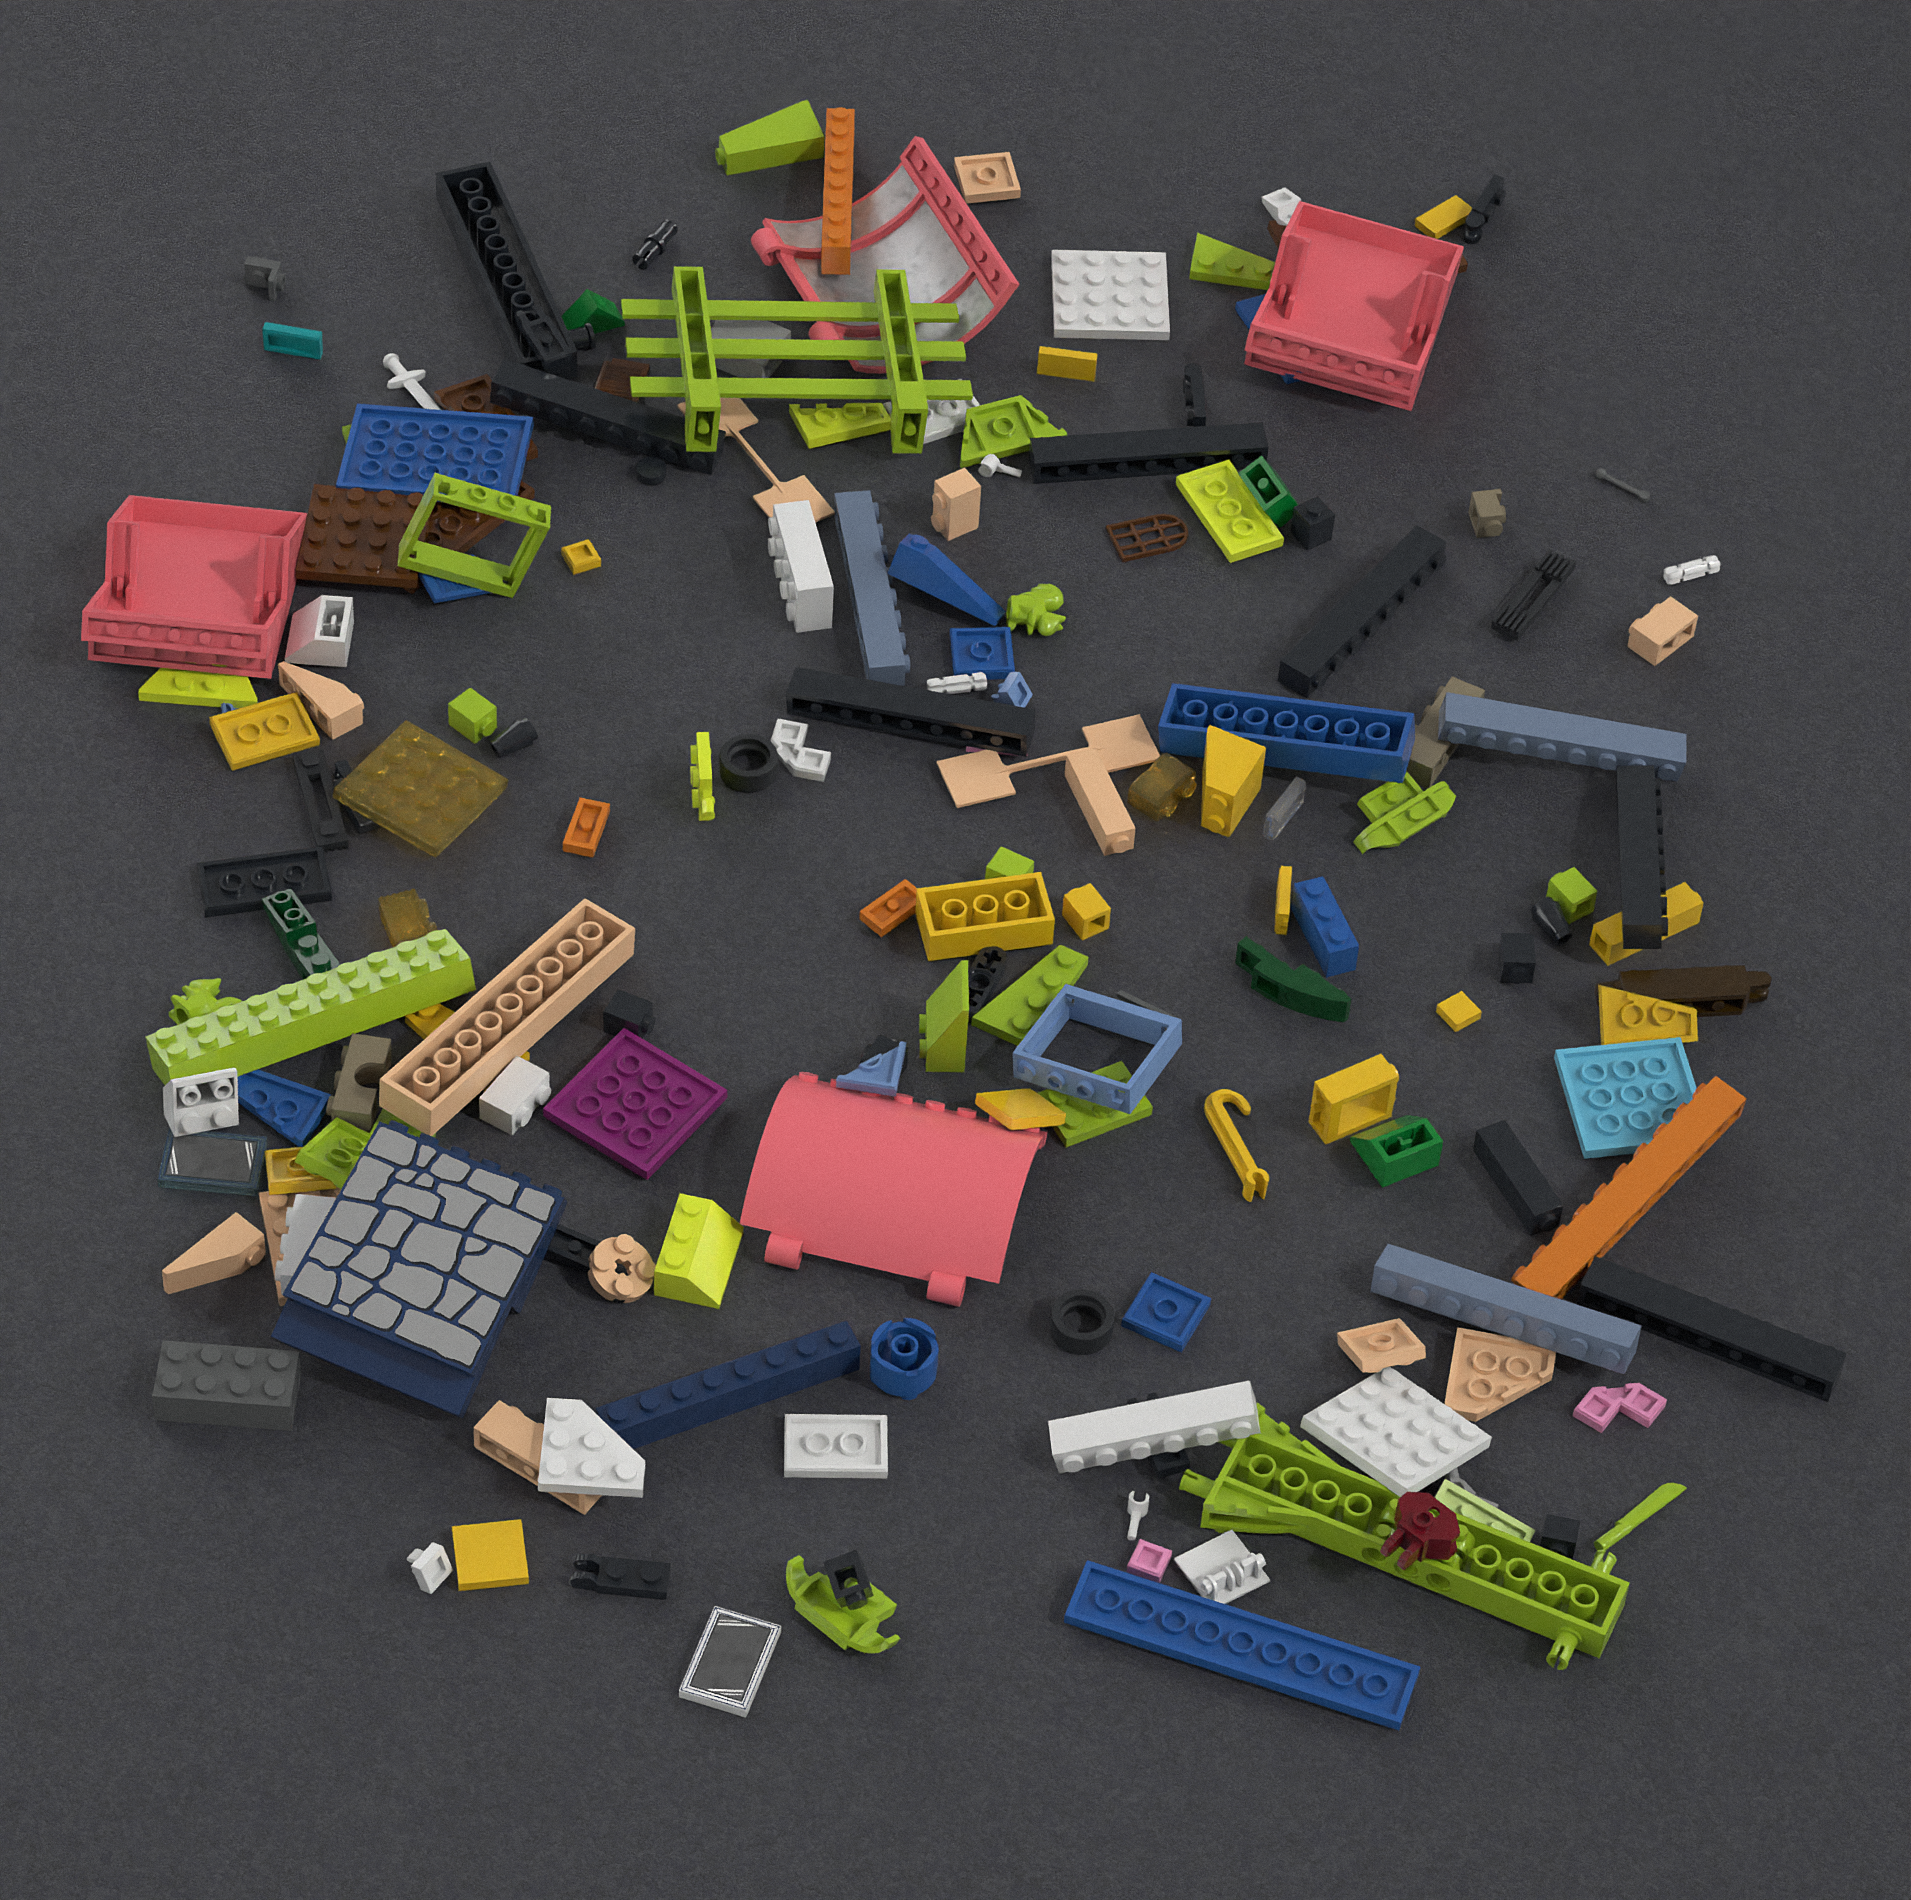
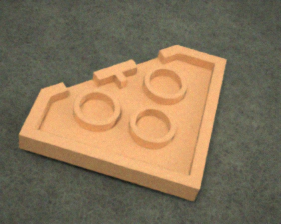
M1457 1327L1444 1404L1466 1420L1476 1422L1551 1381L1556 1352L1508 1336Z

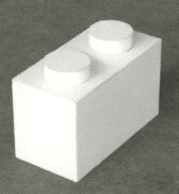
M516 1056L480 1096V1119L513 1135L520 1126L523 1127L529 1122L533 1111L548 1100L551 1094L549 1072Z

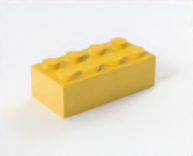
M1041 872L917 888L915 915L928 961L978 955L982 948L997 946L1007 951L1053 944L1055 918Z

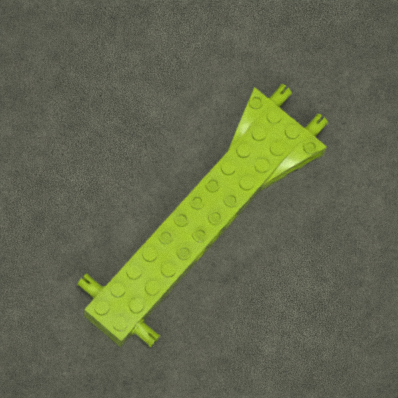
M1258 1402L1256 1406L1261 1433L1250 1435L1243 1439L1234 1438L1218 1442L1233 1448L1218 1478L1214 1481L1187 1469L1185 1471L1186 1475H1183L1181 1479L1180 1490H1185L1206 1499L1203 1504L1201 1528L1214 1529L1218 1533H1226L1230 1530L1247 1533H1292L1555 1640L1550 1653L1546 1657V1661L1554 1668L1558 1657H1560L1558 1670L1567 1668L1574 1649L1600 1659L1625 1604L1630 1583L1610 1575L1613 1566L1617 1562L1615 1555L1611 1552L1608 1553L1605 1562H1603L1606 1550H1597L1591 1566H1587L1456 1513L1461 1533L1460 1537L1455 1540L1457 1552L1449 1560L1425 1558L1422 1562L1416 1560L1405 1570L1397 1566L1400 1555L1405 1551L1403 1548L1399 1547L1388 1557L1380 1552L1384 1542L1396 1531L1394 1518L1397 1502L1400 1497L1380 1482L1339 1466L1306 1439L1302 1442L1289 1433L1290 1427L1284 1422L1278 1424L1265 1414L1266 1408ZM1429 1510V1512H1431L1434 1517L1439 1516V1512L1437 1510Z

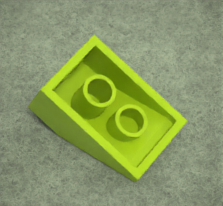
M961 960L926 1001V1013L919 1014V1033H925V1039L919 1040V1059H925V1072H964L969 1016L968 960Z

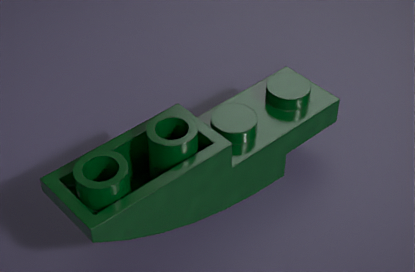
M291 888L262 898V904L275 933L303 980L312 974L323 973L341 965L317 933L316 922Z
M1247 936L1238 942L1235 964L1252 975V989L1281 1006L1311 1017L1337 1022L1348 1020L1351 998L1343 990L1337 989L1323 979L1318 972L1312 971L1304 964L1294 971L1286 962L1280 961L1266 951L1262 945L1255 943Z

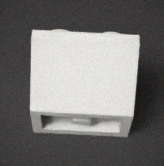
M321 595L292 615L285 662L346 667L354 625L353 597Z
M236 1068L172 1079L163 1087L164 1116L174 1137L239 1125Z

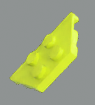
M212 664L213 666H220V667H226V666H227V665ZM160 668L138 692L139 701L210 707H221L222 703H230L234 708L238 709L258 703L248 676Z

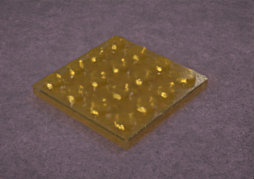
M406 720L334 788L333 798L436 858L507 788L509 779Z

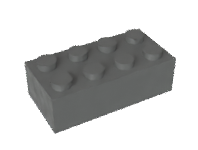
M163 1340L152 1394L154 1418L159 1421L292 1431L301 1379L300 1352Z

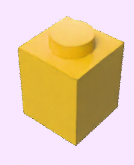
M1091 883L1080 888H1074L1067 894H1064L1062 916L1082 941L1109 929L1111 908Z

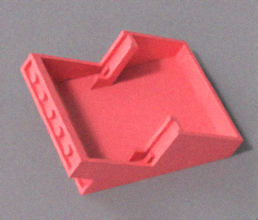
M1299 201L1282 234L1269 289L1250 325L1244 350L1247 351L1244 365L1285 376V373L1295 375L1294 379L1412 411L1457 276L1464 246Z
M129 495L107 522L105 582L82 610L81 641H88V660L271 679L297 582L295 570L308 513ZM212 664L227 665V666H226V667H220V666H213Z

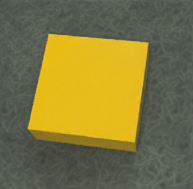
M589 539L561 548V555L573 575L601 567V558Z
M1463 991L1442 1001L1436 1007V1012L1455 1032L1481 1019L1482 1011Z

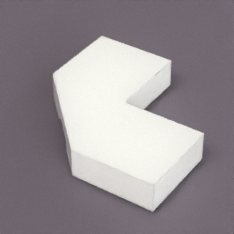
M777 719L771 742L777 749L778 758L793 776L824 782L831 760V752L803 747L808 724Z

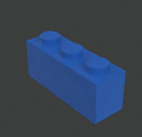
M1324 877L1294 883L1291 910L1324 975L1330 977L1356 970L1359 944Z

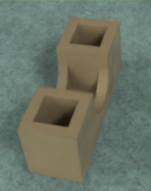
M352 1033L349 1046L344 1045L342 1049V1071L337 1070L335 1074V1096H329L326 1113L331 1116L332 1121L338 1117L370 1133L378 1111L377 1089L366 1088L362 1085L367 1083L380 1084V1078L389 1071L392 1061L391 1039Z

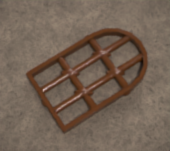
M1156 514L1106 525V531L1122 562L1180 549L1188 538L1187 525L1180 518L1169 514ZM1158 520L1172 521V523L1160 525ZM1148 522L1154 523L1153 527L1136 530L1134 526ZM1180 526L1184 530L1183 533L1165 536L1163 532L1167 528ZM1130 527L1131 529L1129 532L1114 535L1112 530ZM1158 530L1160 534L1158 538L1142 542L1141 534ZM1134 536L1136 539L1134 544L1119 546L1117 539ZM1183 538L1179 543H1176L1174 545H1170L1169 543L1171 540ZM1164 542L1166 546L1148 551L1145 548L1147 545ZM1140 547L1142 551L1139 553H1134L1125 556L1122 552L1124 550H1129Z

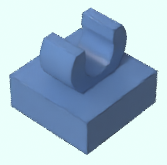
M1010 672L1004 683L998 685V694H993L991 697L997 703L1026 707L1033 694L1020 672Z

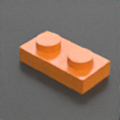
M579 798L563 841L564 852L594 857L610 813L609 803Z
M904 879L862 909L859 920L880 937H883L915 914L917 888Z

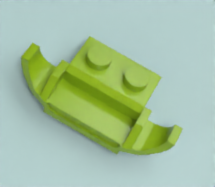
M1406 771L1403 783L1388 781L1360 798L1357 805L1372 824L1364 829L1353 843L1362 854L1372 848L1399 846L1412 835L1438 819L1444 818L1453 806L1456 795L1445 781H1441L1423 791Z
M800 1555L788 1561L786 1582L789 1594L796 1603L794 1609L841 1648L846 1650L852 1647L860 1652L872 1654L880 1653L898 1643L900 1640L898 1635L895 1634L889 1638H884L876 1632L879 1623L892 1616L897 1606L882 1591L870 1583L874 1596L867 1598L868 1603L865 1606L855 1610H849L847 1606L841 1608L835 1599L827 1574L823 1575L817 1572L809 1577L804 1569V1559ZM851 1582L848 1584L847 1588L857 1585L858 1583Z

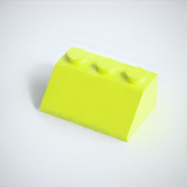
M680 1193L654 1270V1295L719 1309L742 1239L744 1227L713 1200Z

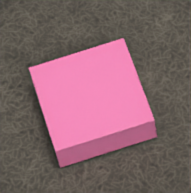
M1140 1539L1127 1565V1572L1160 1583L1172 1557V1550Z

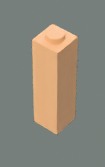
M1096 748L1066 755L1065 778L1104 856L1133 849L1136 828Z

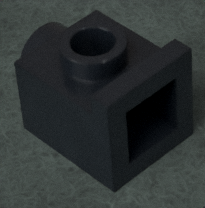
M857 1550L823 1562L835 1599L841 1608L847 1606L849 1610L859 1609L868 1603L867 1598L874 1596L863 1560ZM851 1582L858 1583L857 1585L847 1588L848 1584Z

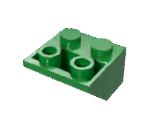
M1405 1115L1350 1137L1351 1144L1382 1188L1439 1166L1443 1140L1428 1119L1424 1117Z

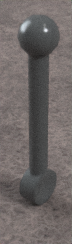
M1603 468L1596 470L1595 475L1598 479H1605L1638 496L1640 502L1645 503L1649 501L1650 493L1648 491L1637 490L1607 474Z

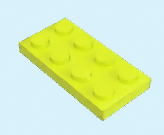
M1230 460L1176 476V486L1230 563L1283 546V535L1271 518L1264 512Z

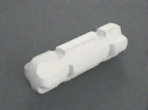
M1711 555L1704 557V561L1700 558L1679 564L1678 568L1674 565L1664 569L1663 577L1668 585L1679 583L1680 579L1687 581L1705 576V572L1708 575L1717 573L1720 570V561L1717 556Z
M982 672L972 673L971 676L964 674L943 677V680H939V678L927 680V690L945 692L946 694L970 692L971 689L980 691L987 688V678Z

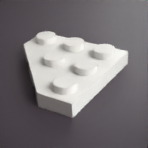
M547 1398L538 1491L643 1498L645 1460L582 1400Z

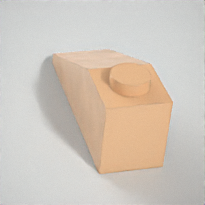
M283 661L278 664L280 686L288 694L298 693L308 715L332 740L363 724L362 710L364 709V704L357 693L353 694L342 683Z
M235 1212L162 1270L164 1291L172 1294L242 1274L249 1267L257 1265L266 1255L264 1234Z

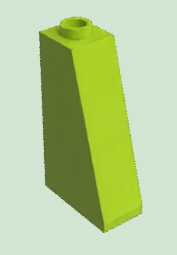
M805 100L720 135L719 148L715 149L716 161L718 165L723 166L728 176L824 158L825 136L809 101Z

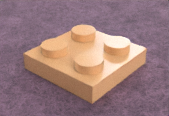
M1010 152L954 157L955 172L966 204L1020 198L1021 189Z
M1400 1318L1337 1333L1338 1345L1362 1373H1376L1386 1367L1410 1365L1416 1360L1426 1358L1425 1345Z

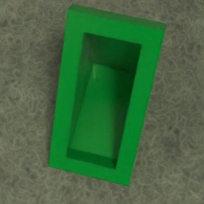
M586 289L561 316L567 330L584 327L585 323H590L594 334L625 326V321L615 303L589 289Z

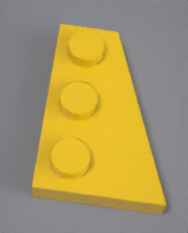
M1598 985L1601 1045L1681 1037L1682 1043L1698 1041L1697 1010L1695 1008Z

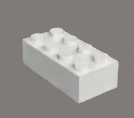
M809 500L773 504V517L768 518L770 535H772V538L768 539V550L770 556H775L776 559L774 560L776 578L781 577L782 580L780 581V593L782 599H787L788 602L786 603L788 621H793L796 633L832 628L834 586Z

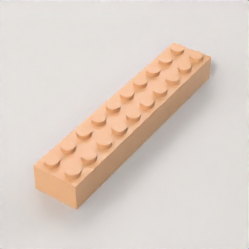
M584 898L380 1078L379 1106L422 1133L433 1136L492 1083L516 1056H522L634 955L635 928Z

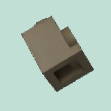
M1501 489L1471 493L1468 513L1477 538L1500 536L1503 531L1502 523L1506 522V510L1503 505L1500 506Z

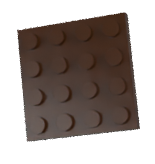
M314 484L295 570L296 579L417 589L419 572L399 567L398 553L399 543L423 494L415 492L410 495L394 494L390 490L373 492L364 491L361 488L344 489L336 488L333 485ZM431 514L417 539L418 541L426 543ZM409 555V557L415 559V555Z

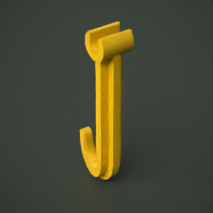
M1229 1089L1217 1090L1206 1098L1204 1105L1205 1115L1244 1185L1242 1195L1245 1200L1252 1202L1254 1190L1259 1192L1262 1199H1265L1269 1174L1256 1166L1223 1103L1235 1104L1244 1115L1250 1114L1251 1107L1247 1100L1237 1092Z

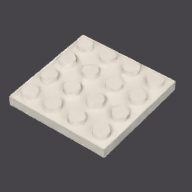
M1052 250L1054 338L1169 340L1170 324L1166 253Z
M1391 1367L1383 1368L1381 1371L1302 1417L1300 1425L1301 1428L1399 1497L1407 1491H1420L1489 1448L1492 1439L1490 1435L1479 1429L1478 1426L1463 1418L1449 1406L1434 1398Z

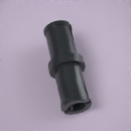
M663 220L656 231L645 238L644 245L633 255L632 261L635 265L641 258L644 259L638 266L639 269H647L657 255L663 254L666 250V244L677 234L678 228L676 224L669 231L666 230L672 223L671 220Z

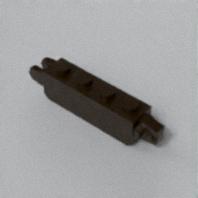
M1745 965L1620 971L1618 980L1597 983L1594 994L1598 1007V985L1693 1007L1697 1010V1017L1741 1015L1746 1010L1748 1003L1767 1000L1768 987L1771 985L1772 977L1765 971H1746Z

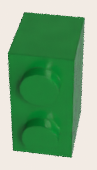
M1261 455L1238 474L1264 512L1280 528L1292 519L1293 508L1299 504L1276 471Z

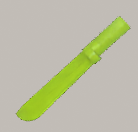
M1666 1483L1660 1486L1627 1515L1616 1521L1614 1528L1594 1542V1547L1596 1550H1607L1643 1521L1678 1497L1687 1488L1678 1483Z

